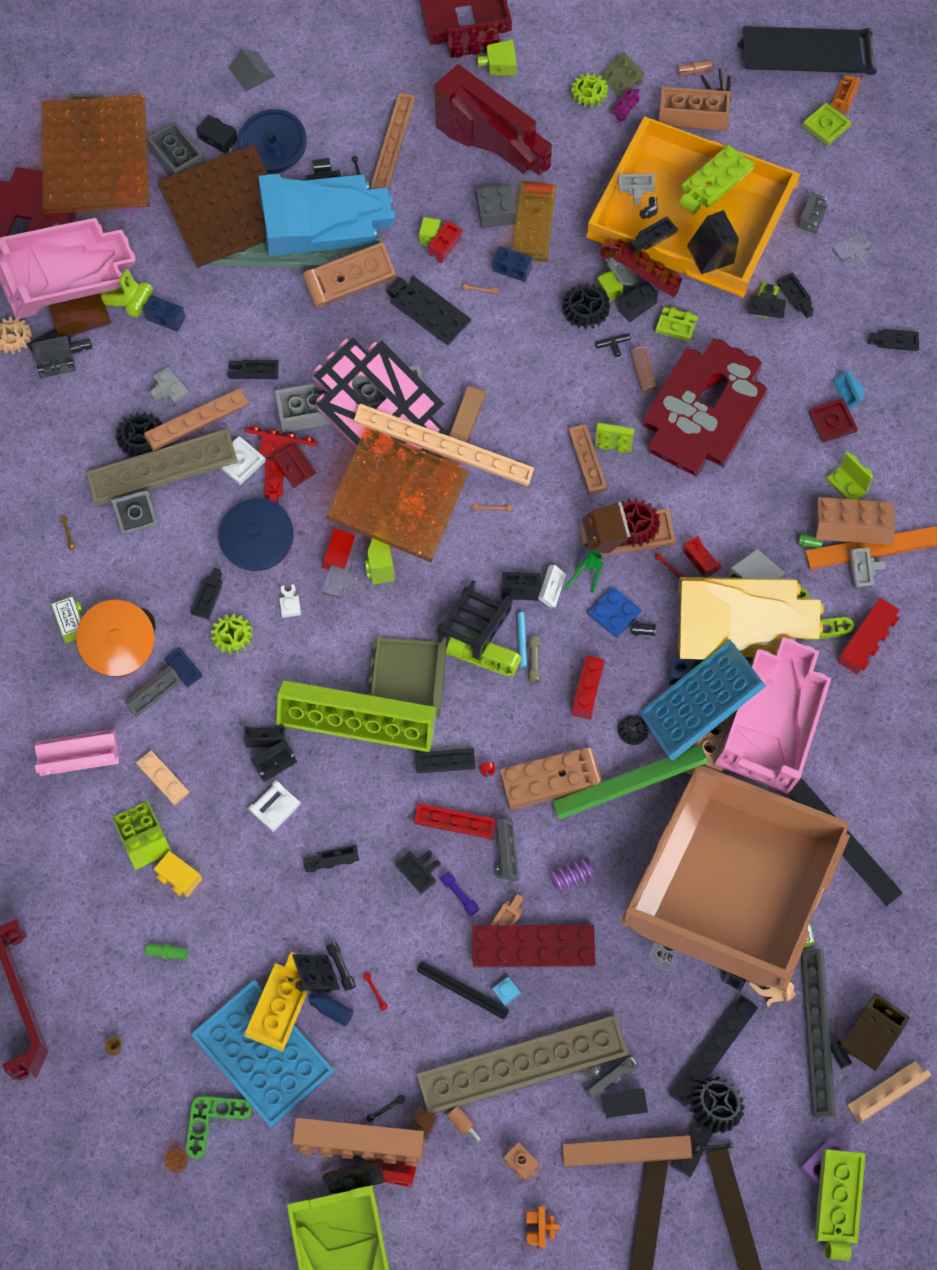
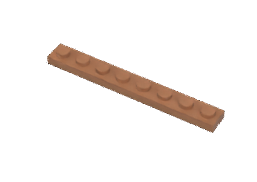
M398 93L370 189L388 188L389 191L414 107L415 95Z

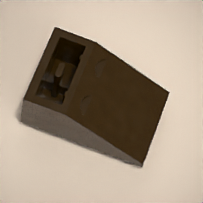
M875 993L861 1011L840 1047L876 1071L902 1033L910 1017Z

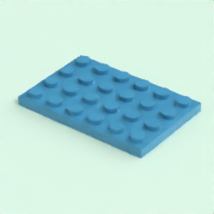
M730 639L639 713L667 756L673 761L763 690L766 685Z
M253 980L197 1028L191 1036L272 1129L332 1076L335 1071L295 1025L292 1028L283 1052L244 1036L263 992V989Z

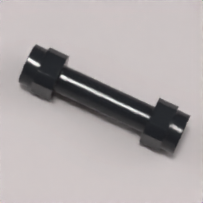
M337 942L328 944L326 946L327 952L336 964L342 978L341 983L344 990L354 989L356 984L353 977L349 976L340 956L341 950Z

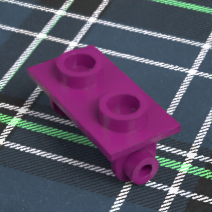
M627 88L610 113L616 114V118L620 122L625 120L630 113L629 109L632 110L639 102V92L641 90Z

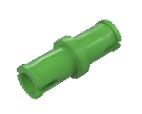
M147 943L145 955L162 957L163 960H169L170 958L186 961L188 948L174 947L167 943L165 945Z

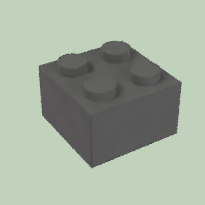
M511 184L476 188V201L482 229L516 224L517 212Z

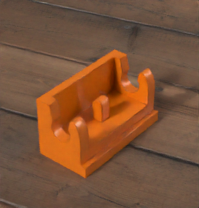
M844 75L843 79L849 82L840 81L830 105L837 111L847 114L858 90L861 78Z

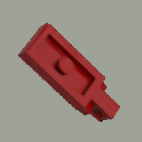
M266 458L265 497H269L270 501L278 504V497H282V494H284V474L273 458Z

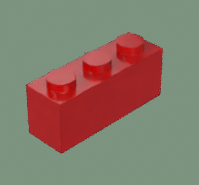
M586 655L573 704L572 716L591 720L605 659Z

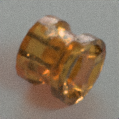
M174 1149L167 1153L165 1165L171 1172L181 1173L186 1169L188 1159L181 1150Z

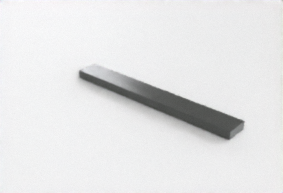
M817 949L802 952L813 1117L823 1118L836 1116L824 950Z

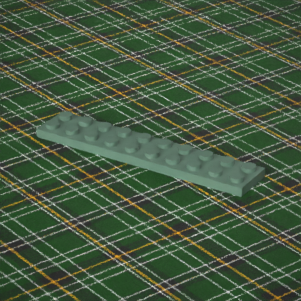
M383 237L374 238V245L383 242ZM264 242L207 265L314 269L373 245L268 256L267 243Z

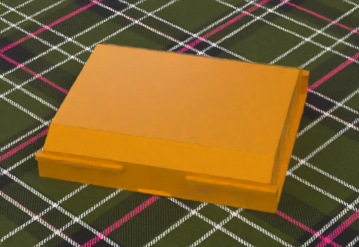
M644 116L588 222L586 238L603 244L605 239H613L615 242H618L620 238L625 242L631 243L640 231L668 216L678 228V232L647 250L642 249L641 252H646L651 259L663 263L666 268L744 298L748 282L794 188L797 189L799 185L800 174L740 152L756 164L755 169L713 206L707 208L702 204L699 211L693 215L679 205L680 199L687 193L681 186L722 151L726 145L704 139ZM619 174H654L655 192H645V195H641V205H633V195H629V192H619L618 176ZM650 197H656L658 203L657 214L649 219H642L639 215L640 210L649 206ZM724 210L739 238L735 263L701 275L687 248V244L708 215Z

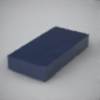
M180 647L164 658L187 688L203 677Z

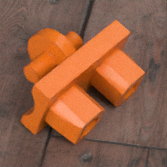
M538 1206V1210L526 1212L527 1224H538V1232H527V1245L539 1246V1249H545V1231H548V1239H555V1231H560L561 1225H555V1217L552 1216L548 1217V1225H545V1206Z

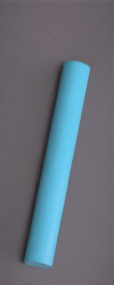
M518 612L517 627L519 655L521 656L520 667H527L524 612Z

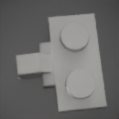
M619 174L618 176L619 192H629V195H633V205H641V195H645V192H655L654 174Z
M168 367L153 376L157 384L150 391V395L154 401L161 397H169L175 404L189 395V391Z
M870 548L849 550L854 588L873 586V575H876V571L886 569L885 561L874 562V558H871Z

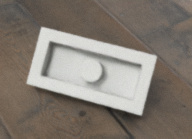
M549 565L538 597L548 607H556L566 577V573L556 565Z

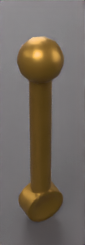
M62 516L60 521L64 524L69 542L68 548L73 550L75 549V544L72 542L67 525L68 518Z

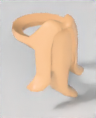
M789 982L786 992L777 989L778 987L769 986L765 987L770 989L763 990L757 985L749 983L759 995L772 997L767 1001L768 1008L773 1002L790 1001L796 995L793 991L794 985Z

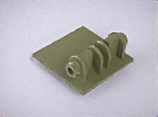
M623 51L600 75L602 80H606V84L620 98L627 88L630 89L634 84L641 85L643 83L642 76L645 73Z

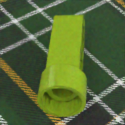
M455 629V631L460 632L466 636H469L473 639L476 638L474 636H471L470 634ZM452 637L446 650V655L508 677L515 675L521 662V656L517 652L493 643L488 645L479 660L472 657L473 649L470 645Z

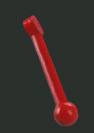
M660 553L655 554V559L660 560L678 578L685 577L665 561Z
M365 973L363 978L369 983L380 1004V1009L382 1011L387 1010L388 1006L383 1002L371 980V974Z

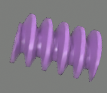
M586 857V862L583 859H579V866L576 862L571 863V868L567 864L564 865V872L560 867L556 868V874L552 870L549 871L555 889H559L562 893H564V886L572 890V883L579 887L580 880L584 885L587 884L586 878H589L592 882L594 881V871L588 857Z

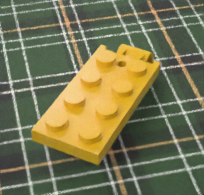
M293 952L290 953L285 967L275 963L244 1035L282 1052L308 992H300L295 988V983L300 980V976L292 956L296 953Z

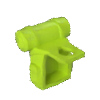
M125 269L119 279L121 285L119 289L103 292L101 299L105 305L126 307V313L131 317L137 318L152 295L153 287L144 282L138 285L130 271Z

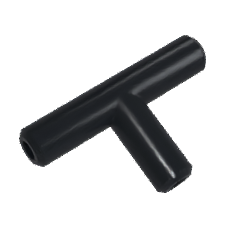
M627 333L595 342V347L598 349L611 345L614 356L620 357L621 351L618 343L629 341L631 337Z

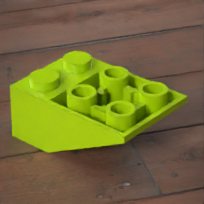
M149 801L138 804L112 817L135 870L164 857L169 851L172 852Z

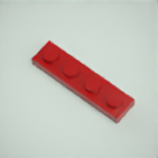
M418 803L414 824L492 840L496 819Z

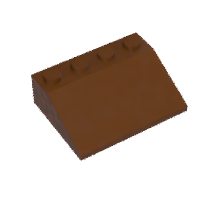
M101 293L48 305L59 337L65 334L70 337L111 324L106 306L101 299Z

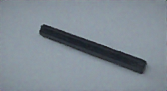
M423 961L418 965V973L501 1019L507 1017L509 1009Z

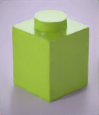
M423 217L419 232L420 244L426 247L429 246L441 230V220Z
M614 271L603 273L597 277V288L601 287V292H606V296L610 299L609 301L623 295V285L616 279L617 276Z

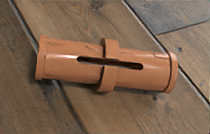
M692 61L690 64L677 65V69H679L677 70L678 75H698L700 72L712 71V61Z

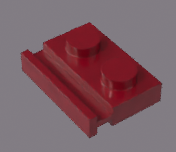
M296 442L273 457L293 488L316 474V471Z

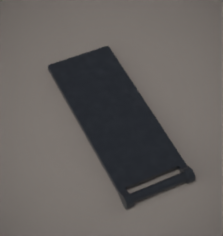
M743 26L745 69L865 73L867 75L877 73L873 58L871 39L873 32L871 28L845 30ZM860 36L865 38L866 67H863Z

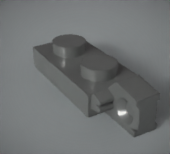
M628 1056L586 1087L584 1092L588 1097H600L606 1092L604 1088L609 1084L615 1085L622 1079V1074L625 1072L632 1073L638 1067V1064L632 1056Z

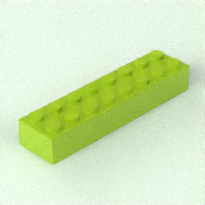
M283 680L277 698L276 725L430 752L434 739L437 707Z

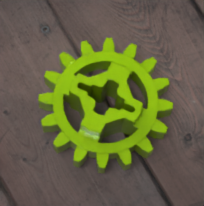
M587 73L584 77L581 74L580 79L575 78V83H572L571 95H573V100H578V105L584 103V107L589 104L593 108V104L599 106L600 102H605V98L608 96V85H606V80H602L601 75L596 77V73L592 76Z
M226 614L224 620L218 618L219 624H213L215 630H211L213 636L211 639L215 643L216 649L221 648V653L227 650L229 655L232 654V651L239 654V649L245 651V645H251L249 639L253 638L251 633L253 630L251 626H248V620L243 621L242 615L236 618L235 614H232V617L229 618ZM230 629L234 633V639L230 636Z

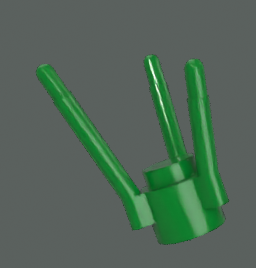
M590 550L574 570L575 574L564 586V589L567 590L585 567L590 570L597 568L591 588V593H594L601 568L604 565L601 562L602 555L597 551Z

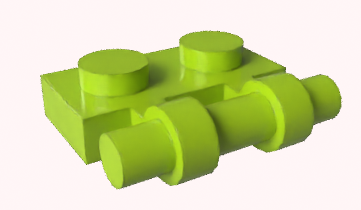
M664 306L662 313L668 316L661 314L655 333L690 342L695 329V324L690 321L697 323L699 316L693 315L689 311L683 312L675 307L668 308Z

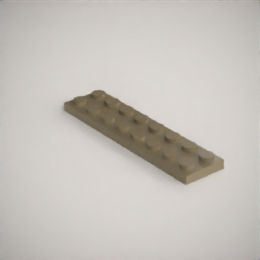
M224 429L87 471L86 474L94 504L99 506L112 502L111 499L147 489L151 490L238 463L229 430Z

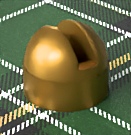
M117 1037L108 1038L105 1042L106 1052L112 1056L120 1053L122 1048L121 1040ZM116 1044V1048L112 1050V1047Z

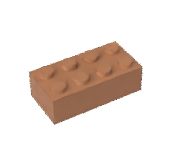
M818 497L815 509L816 539L892 545L895 533L894 502Z

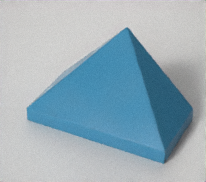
M850 371L844 372L833 380L840 398L844 399L849 410L863 401L865 389Z

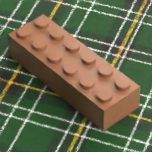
M296 1118L293 1145L300 1155L312 1156V1152L320 1153V1156L324 1158H333V1155H341V1159L354 1160V1157H360L364 1162H375V1159L384 1160L383 1163L396 1165V1161L405 1162V1166L417 1167V1164H422L424 1131Z

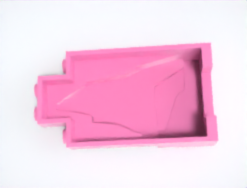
M96 218L0 238V283L16 319L36 315L38 310L51 304L119 289L121 286L119 283L122 275L121 271L131 269L136 261L135 254L131 251L128 238L124 235L122 229L103 233L102 226L98 224Z
M782 637L778 643L774 655L766 650L758 649L750 665L765 683L766 687L734 712L721 742L715 765L789 794L800 780L831 682L830 677L821 672L813 671L819 651L811 646L802 645L791 638Z

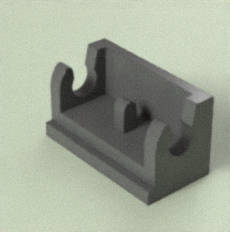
M811 191L798 228L817 234L828 204L824 203L827 202L825 196Z

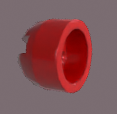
M494 762L479 765L480 773L484 777H487V772H490L491 776L494 775Z

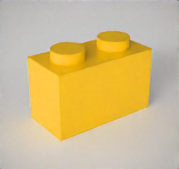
M170 851L154 868L157 875L156 879L164 885L166 883L171 885V890L179 897L184 895L187 898L202 881L201 875Z

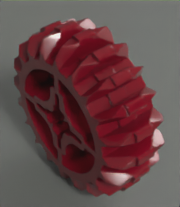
M637 497L634 499V502L629 498L627 503L621 501L620 503H622L630 531V537L625 541V546L628 543H632L634 548L635 544L638 543L641 547L643 542L648 544L650 539L654 540L655 534L659 532L661 522L659 521V514H656V508H651V502L646 505L644 499L638 502ZM634 518H636V521H635V522H637V523H636V527H634V523H633V522H634Z

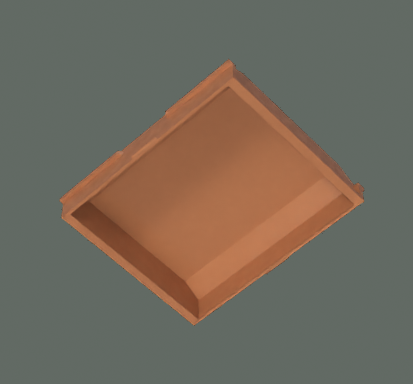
M698 766L688 780L676 808L657 843V850L649 866L646 868L620 924L626 927L630 926L649 940L758 985L778 987L777 989L786 992L810 934L807 930L814 911L817 909L823 892L828 891L850 835L846 833L850 822L706 766Z

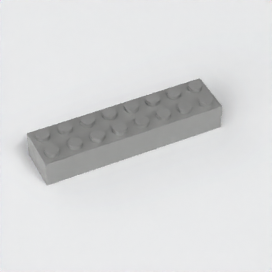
M420 366L409 367L422 380ZM357 376L353 379V390L371 408L377 409L387 399L366 377ZM317 383L275 390L283 433L331 424L315 408L318 404L316 400L323 393L327 395L324 390L321 392L316 387Z

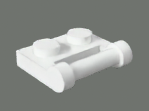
M274 780L271 787L254 805L251 804L248 810L274 832L301 803L277 780ZM278 791L281 795L264 813L260 812L259 810Z

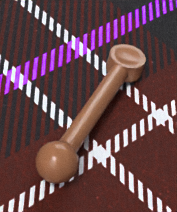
M467 283L462 285L463 290L472 289L490 292L493 295H497L499 292L498 288L488 289L469 286Z
M475 503L473 509L475 511L486 509L510 512L512 506H480V504Z

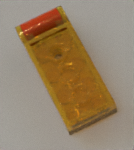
M522 181L513 251L531 256L532 261L548 262L557 184Z

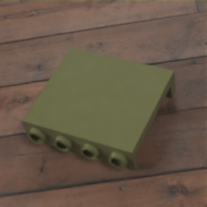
M378 633L377 639H374L373 651H376V655L371 659V669H374V673L369 677V686L372 687V691L368 695L437 707L436 716H441L447 638H444L439 643L434 641L381 638V633Z

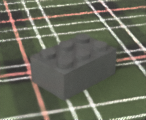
M176 121L146 138L149 151L170 176L205 163L202 152Z

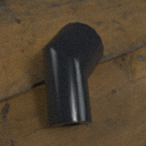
M650 197L649 206L640 210L639 215L642 219H649L657 214V198Z

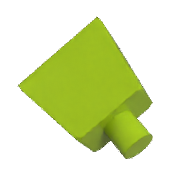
M513 40L488 45L487 55L477 56L478 67L488 66L490 75H517Z

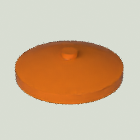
M107 600L94 605L82 617L77 628V647L84 662L94 671L106 676H124L141 668L150 657L154 646V630L150 619L138 606L124 600Z

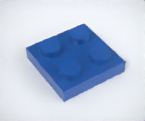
M612 587L588 612V616L614 637L618 638L642 612V609Z

